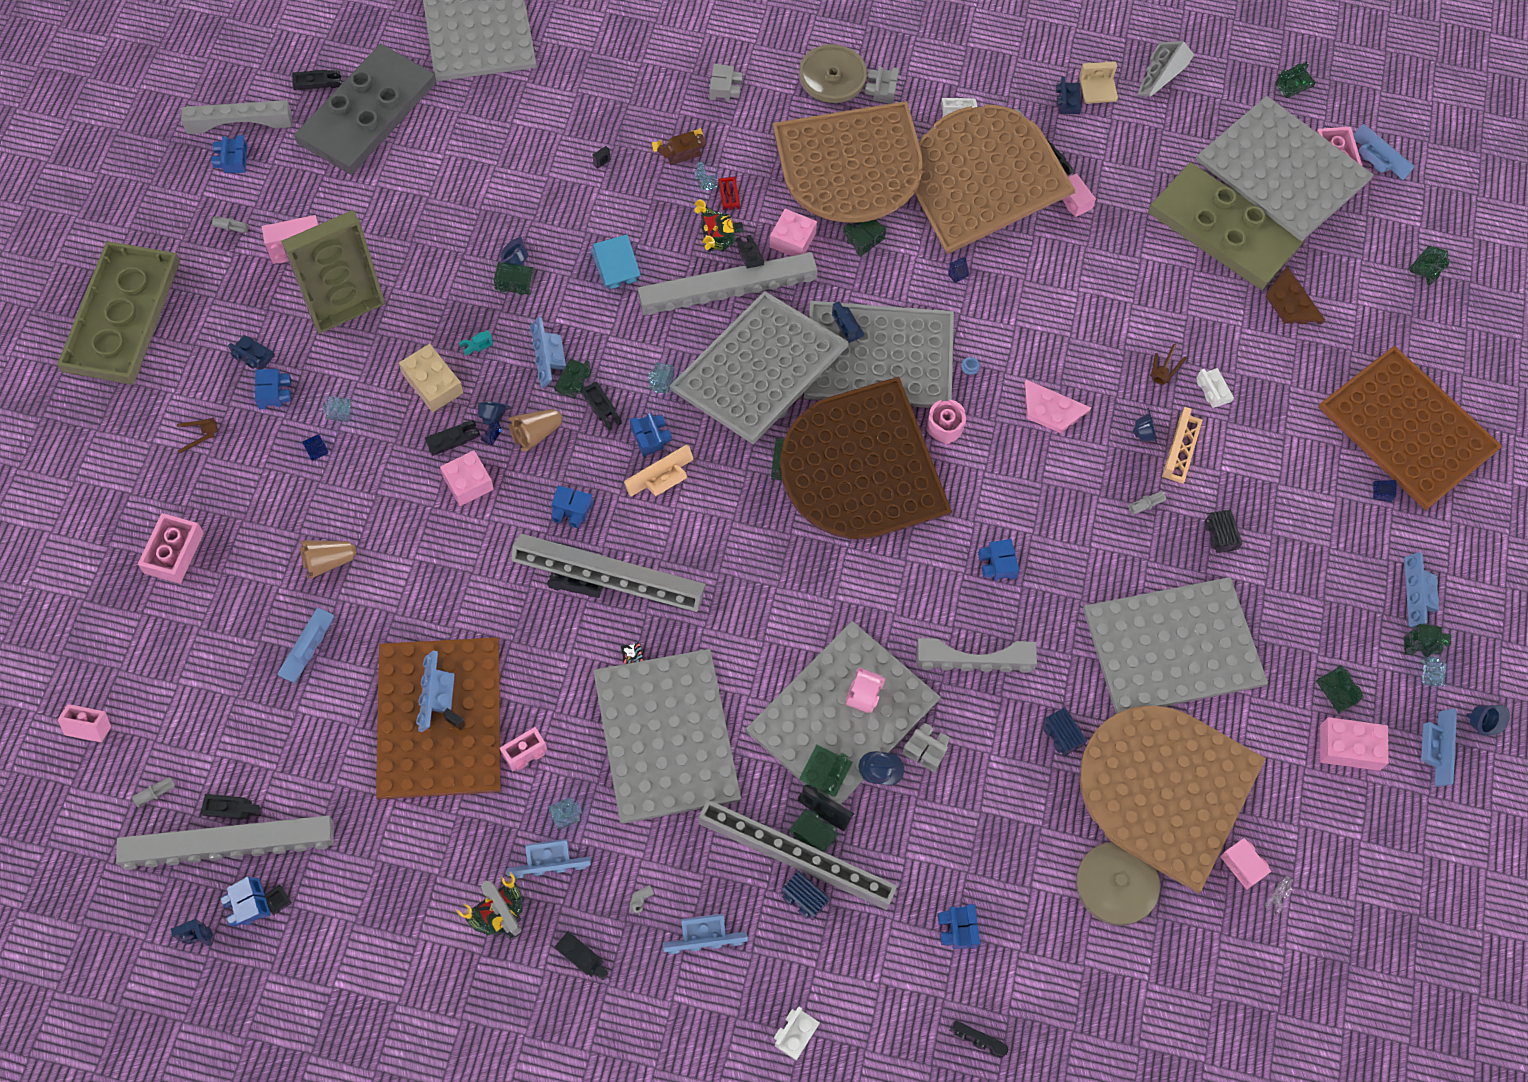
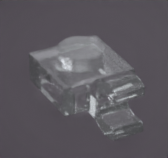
M1288 876L1284 877L1272 893L1271 898L1266 901L1265 907L1267 908L1271 903H1274L1277 907L1274 913L1278 914L1283 909L1281 899L1283 897L1287 898L1293 890L1290 886L1294 880Z

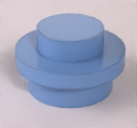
M968 357L963 360L961 368L964 373L974 375L979 371L980 364L976 358Z

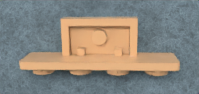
M688 445L681 447L625 480L624 484L628 494L633 496L648 488L657 496L686 479V472L681 467L693 460L690 447Z

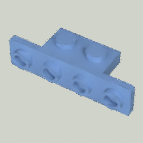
M1362 124L1353 135L1354 139L1362 145L1358 150L1361 157L1371 162L1377 171L1384 173L1391 170L1404 180L1414 169L1415 166L1365 124Z
M538 317L531 324L530 332L533 337L538 380L540 381L541 388H545L552 381L550 368L563 370L566 367L561 335L545 333L542 318Z
M1420 552L1404 558L1409 627L1411 628L1427 624V611L1432 613L1439 611L1437 577L1424 570L1423 554Z
M320 608L315 610L278 672L279 677L296 683L334 620L333 614Z
M434 650L426 655L423 661L425 672L421 679L423 690L419 698L421 708L417 717L419 732H423L430 727L431 711L443 713L446 708L451 710L454 674L436 670L438 651Z
M1454 708L1438 713V726L1430 722L1423 724L1421 761L1435 767V786L1437 787L1452 785L1454 782L1457 710Z
M567 839L526 844L528 865L507 868V876H511L509 872L517 879L524 877V874L533 873L534 876L545 874V871L554 870V873L564 872L566 868L573 867L575 870L586 869L587 865H591L590 856L570 859Z
M723 914L681 919L683 940L663 942V951L668 952V954H677L685 949L699 951L702 947L708 946L713 949L721 948L723 944L739 946L748 941V936L746 932L725 934Z

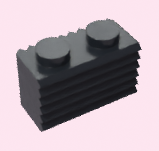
M1232 510L1209 513L1205 520V528L1210 533V544L1212 548H1215L1216 553L1239 550L1243 543Z

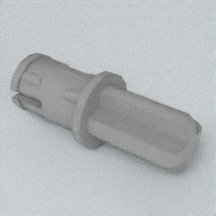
M214 216L212 219L213 227L223 228L228 232L233 230L247 233L249 229L247 223L235 221L233 218L228 219Z
M1163 491L1149 497L1143 496L1142 499L1130 503L1128 507L1132 515H1135L1146 509L1151 510L1152 506L1166 501V496Z
M168 777L153 786L150 784L147 789L133 795L132 799L137 807L144 805L150 800H157L158 796L175 787L174 781Z

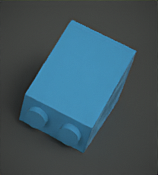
M628 234L593 244L590 251L604 288L609 287L612 290L619 288L620 284L625 282L627 285L637 282L641 275Z

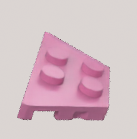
M1025 381L1026 417L1031 421L1062 433L1069 425L1076 423L1079 418L1085 414L1087 415L1091 410V407L1031 381Z

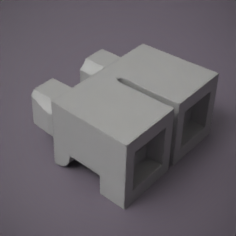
M714 63L709 100H716L719 97L725 98L726 101L730 102V97H740L741 86L732 84H742L743 73L734 72V66Z
M879 66L878 71L869 70L867 81L876 82V84L866 83L865 94L874 96L873 101L892 104L894 102L899 68L892 67V71L884 70L883 67Z
M924 723L919 730H915L913 736L905 745L902 754L917 763L921 758L919 764L935 773L946 754L950 737L940 733L937 740L930 737L933 728Z

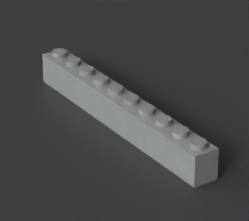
M810 252L765 261L763 266L748 269L746 266L638 287V298L643 315H652L661 311H671L675 308L690 307L700 303L706 304L709 301L724 300L734 296L740 297L748 293H759L763 290H773L782 286H793L797 283L811 282L817 279V266L813 254Z
M520 533L512 549L511 561L687 610L697 612L703 600L706 585L704 583Z
M708 799L698 817V824L885 910L888 909L896 891L897 885Z
M330 816L120 837L117 838L116 863L123 869L132 870L142 865H145V867H157L161 863H166L167 865H178L180 861L198 863L201 859L208 858L209 860L217 861L227 856H230V858H242L246 854H251L252 856H262L265 852L283 854L286 850L293 849L296 852L306 851L307 848L315 847V849H327L328 846L334 845V823Z

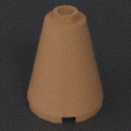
M555 409L515 415L509 418V421L512 423L509 425V430L516 445L520 443L522 446L520 449L526 452L560 427L563 417Z
M300 541V544L303 546L300 547L304 568H308L309 573H306L308 579L353 560V556H356L355 545H351L350 541Z

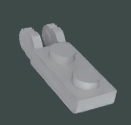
M484 881L481 885L483 894L488 899H492L493 903L490 905L495 914L498 915L500 913L503 921H501L504 930L516 936L522 930L505 900L491 881Z

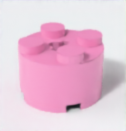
M954 400L936 402L931 407L927 420L926 430L931 437L944 444H950L961 436L966 422L963 406Z
M858 667L855 673L856 679L851 683L845 705L865 713H872L878 703L879 696L877 695L884 685L885 678Z

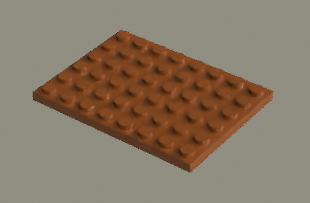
M1395 345L1318 406L1327 417L1425 511L1503 447Z
M499 637L379 644L377 800L501 792ZM433 650L438 651L436 670L454 674L451 711L464 719L466 725L462 730L445 721L443 713L431 711L430 727L423 732L418 731L417 717L421 708L419 698L423 690L421 679L425 672L423 661L425 656Z

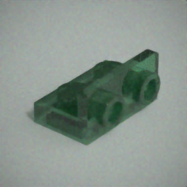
M1307 62L1297 64L1293 68L1279 73L1275 85L1286 98L1314 87L1316 82L1306 71L1309 66Z
M1428 245L1410 266V273L1426 277L1427 284L1431 285L1439 278L1441 272L1449 266L1448 251Z
M570 358L554 387L555 392L575 399L577 394L581 393L580 390L584 387L585 379H589L591 375L590 361L586 360L583 364Z
M1342 665L1316 680L1338 714L1355 706L1364 698L1360 687L1355 685L1350 673Z

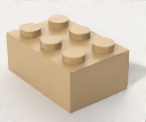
M431 344L399 362L403 376L432 413L463 394L461 382Z

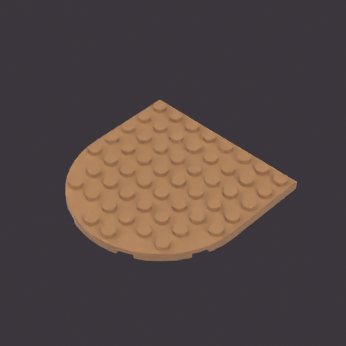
M907 101L772 123L786 186L792 197L803 208L819 217L847 223L875 220L903 206L919 186L923 167L922 154Z
M986 104L984 107L972 108V106L956 110L938 120L933 125L934 127L927 134H924L919 141L923 167L921 180L915 195L946 255L1075 193L1072 183L1040 128L1032 120L1030 121L1022 116V113L1014 109Z
M1140 706L1115 714L1094 732L1082 755L1080 788L1083 801L1094 822H1097L1108 839L1124 851L1199 894L1266 758L1184 712L1161 706Z

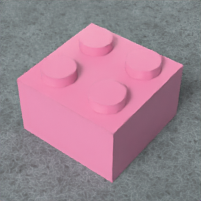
M784 209L770 235L769 247L790 256L805 254L816 234L817 221Z
M475 450L440 466L443 478L459 506L494 490L492 480Z

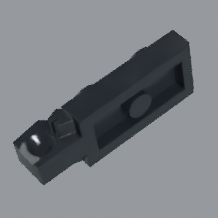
M205 794L200 814L209 817L243 820L248 819L249 815L261 816L262 808L260 805L252 804V801L247 800L245 797Z
M569 931L555 945L554 949L586 976L592 977L595 974L604 980L608 975V971L601 966L603 961Z

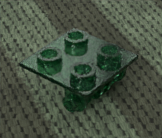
M816 744L799 780L836 797L853 762L848 760V756L844 753L838 755Z

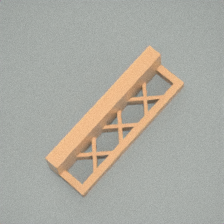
M1184 407L1179 417L1162 477L1182 484L1185 482L1203 421L1202 419L1190 416L1192 409ZM1188 421L1197 424L1196 428L1189 431L1187 427ZM1186 436H1188L1192 442L1187 446H1185L1182 442L1183 438ZM1183 451L1187 459L1180 461L1178 454ZM1174 468H1180L1182 477L1172 474Z

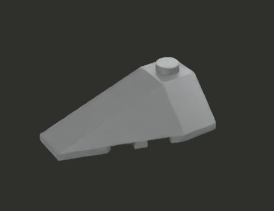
M1184 41L1160 42L1151 55V65L1146 69L1147 76L1142 80L1137 94L1139 97L1152 96L1189 65L1194 54Z

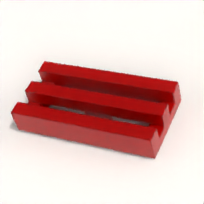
M718 178L723 211L726 208L733 210V207L740 209L736 178ZM730 181H732L735 202L733 203L729 186ZM722 182H725L728 203H726Z

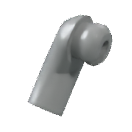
M650 885L632 894L629 905L631 912L636 914L642 912L644 900L654 895Z

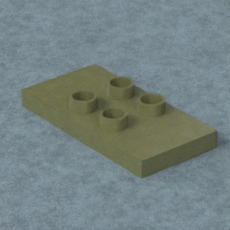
M1192 162L1155 199L1148 210L1150 215L1262 291L1304 242V240L1301 242L1271 219L1260 207L1253 205L1233 189L1227 187Z
M354 210L281 241L312 323L318 334L385 305L362 226Z
M106 241L57 363L61 372L134 385L180 264L177 253Z

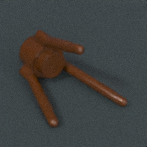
M1175 343L1172 345L1164 365L1159 366V368H1157L1158 353H1155L1150 376L1159 385L1169 383L1172 376L1187 359V357H1183L1169 373L1167 366L1176 348Z
M215 418L177 424V427L200 425L202 434H207L179 449L178 453H182L209 438H213L214 433L218 432Z

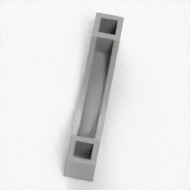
M288 100L182 107L181 121L187 134L205 133L218 125L232 122H251L267 125L272 128L292 127V112Z
M918 638L916 644V667H922L924 670H931L933 668L952 670L953 668H958L963 671L981 669L984 672L992 670L1011 672L1012 670H1020L1022 673H1029L1034 671L1037 665L1036 642L1016 641L999 652L982 655L957 651L945 645L939 639Z

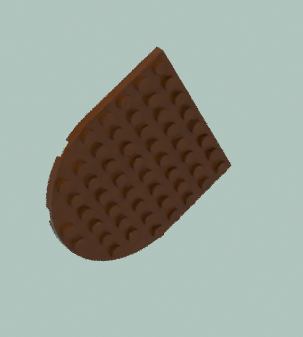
M899 376L822 399L799 415L787 432L780 456L781 479L786 494L796 510L809 523L828 534L846 539H872L952 513Z

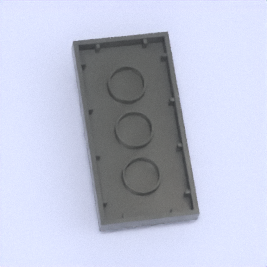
M380 43L294 134L295 140L300 146L348 174L353 175L437 83L435 74Z

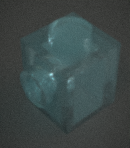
M656 362L654 370L650 371L648 376L650 389L657 393L668 394L669 386L674 378V366Z
M328 396V401L323 402L322 413H326L325 419L348 422L351 399Z
M572 797L548 806L557 830L580 821L579 814L582 811L578 801L574 803Z

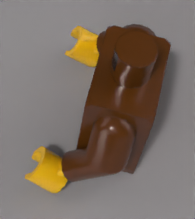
M701 127L697 130H691V132L671 137L666 146H663L662 140L652 141L653 151L658 152L664 158H668L670 165L701 156L700 148L706 145Z

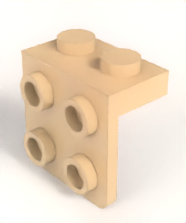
M1116 62L1085 63L1082 65L1079 80L1085 103L1117 101L1118 95L1114 82V75L1117 69Z

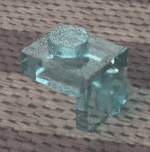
M697 162V170H694L695 181L698 180L700 190L717 188V175L706 176L704 162Z
M1428 656V659L1421 658V663L1424 664L1422 684L1444 687L1447 663L1441 661L1440 657Z

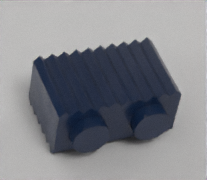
M1066 707L1044 719L1042 727L1045 734L1051 736L1056 751L1062 753L1063 756L1083 747L1087 742Z
M800 871L794 874L781 891L783 894L782 898L789 905L794 904L797 906L798 912L805 919L810 918L814 920L830 900L823 891Z

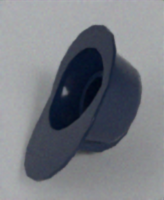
M521 237L510 241L500 255L501 262L512 269L518 266L524 268V261L529 256Z
M476 402L478 404V417L482 418V422L488 425L500 422L505 411L512 409L511 406L502 403Z
M1147 408V414L1135 421L1133 433L1142 442L1155 441L1157 443L1150 410Z
M1480 704L1474 708L1472 713H1467L1466 715L1470 719V725L1478 731L1479 735L1483 736L1500 734L1505 730L1510 720L1509 709L1503 705Z
M868 752L862 756L858 766L862 778L873 784L895 785L900 782L904 775V764L897 755L887 752Z

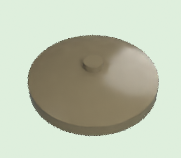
M836 44L822 45L812 49L803 57L799 68V79L804 90L815 99L828 103H840L854 98L864 88L867 78V68L861 56L848 47Z
M1113 842L1101 844L1088 852L1081 861L1076 874V888L1082 904L1090 914L1107 924L1125 926L1142 920L1152 911L1159 897L1160 881L1157 870L1124 851Z

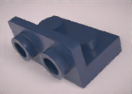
M1061 76L1060 82H1057L1056 93H1059L1057 97L1060 114L1080 115V83L1065 82V76Z
M840 301L833 303L832 317L848 343L864 337V332L850 309L845 306L843 307Z
M243 335L235 345L232 343L228 345L231 356L236 360H243L252 369H264L275 356L272 350L246 335Z
M197 919L171 928L173 937L182 943L192 944L200 941L208 947L212 945L211 939L214 937L210 926L207 927L205 923Z

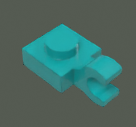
M489 330L477 333L472 337V341L462 340L459 342L460 348L468 347L463 350L464 355H469L475 350L479 352L493 345Z

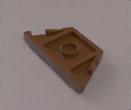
M1288 267L1285 268L1265 297L1284 324H1307L1308 322L1323 324L1325 318Z

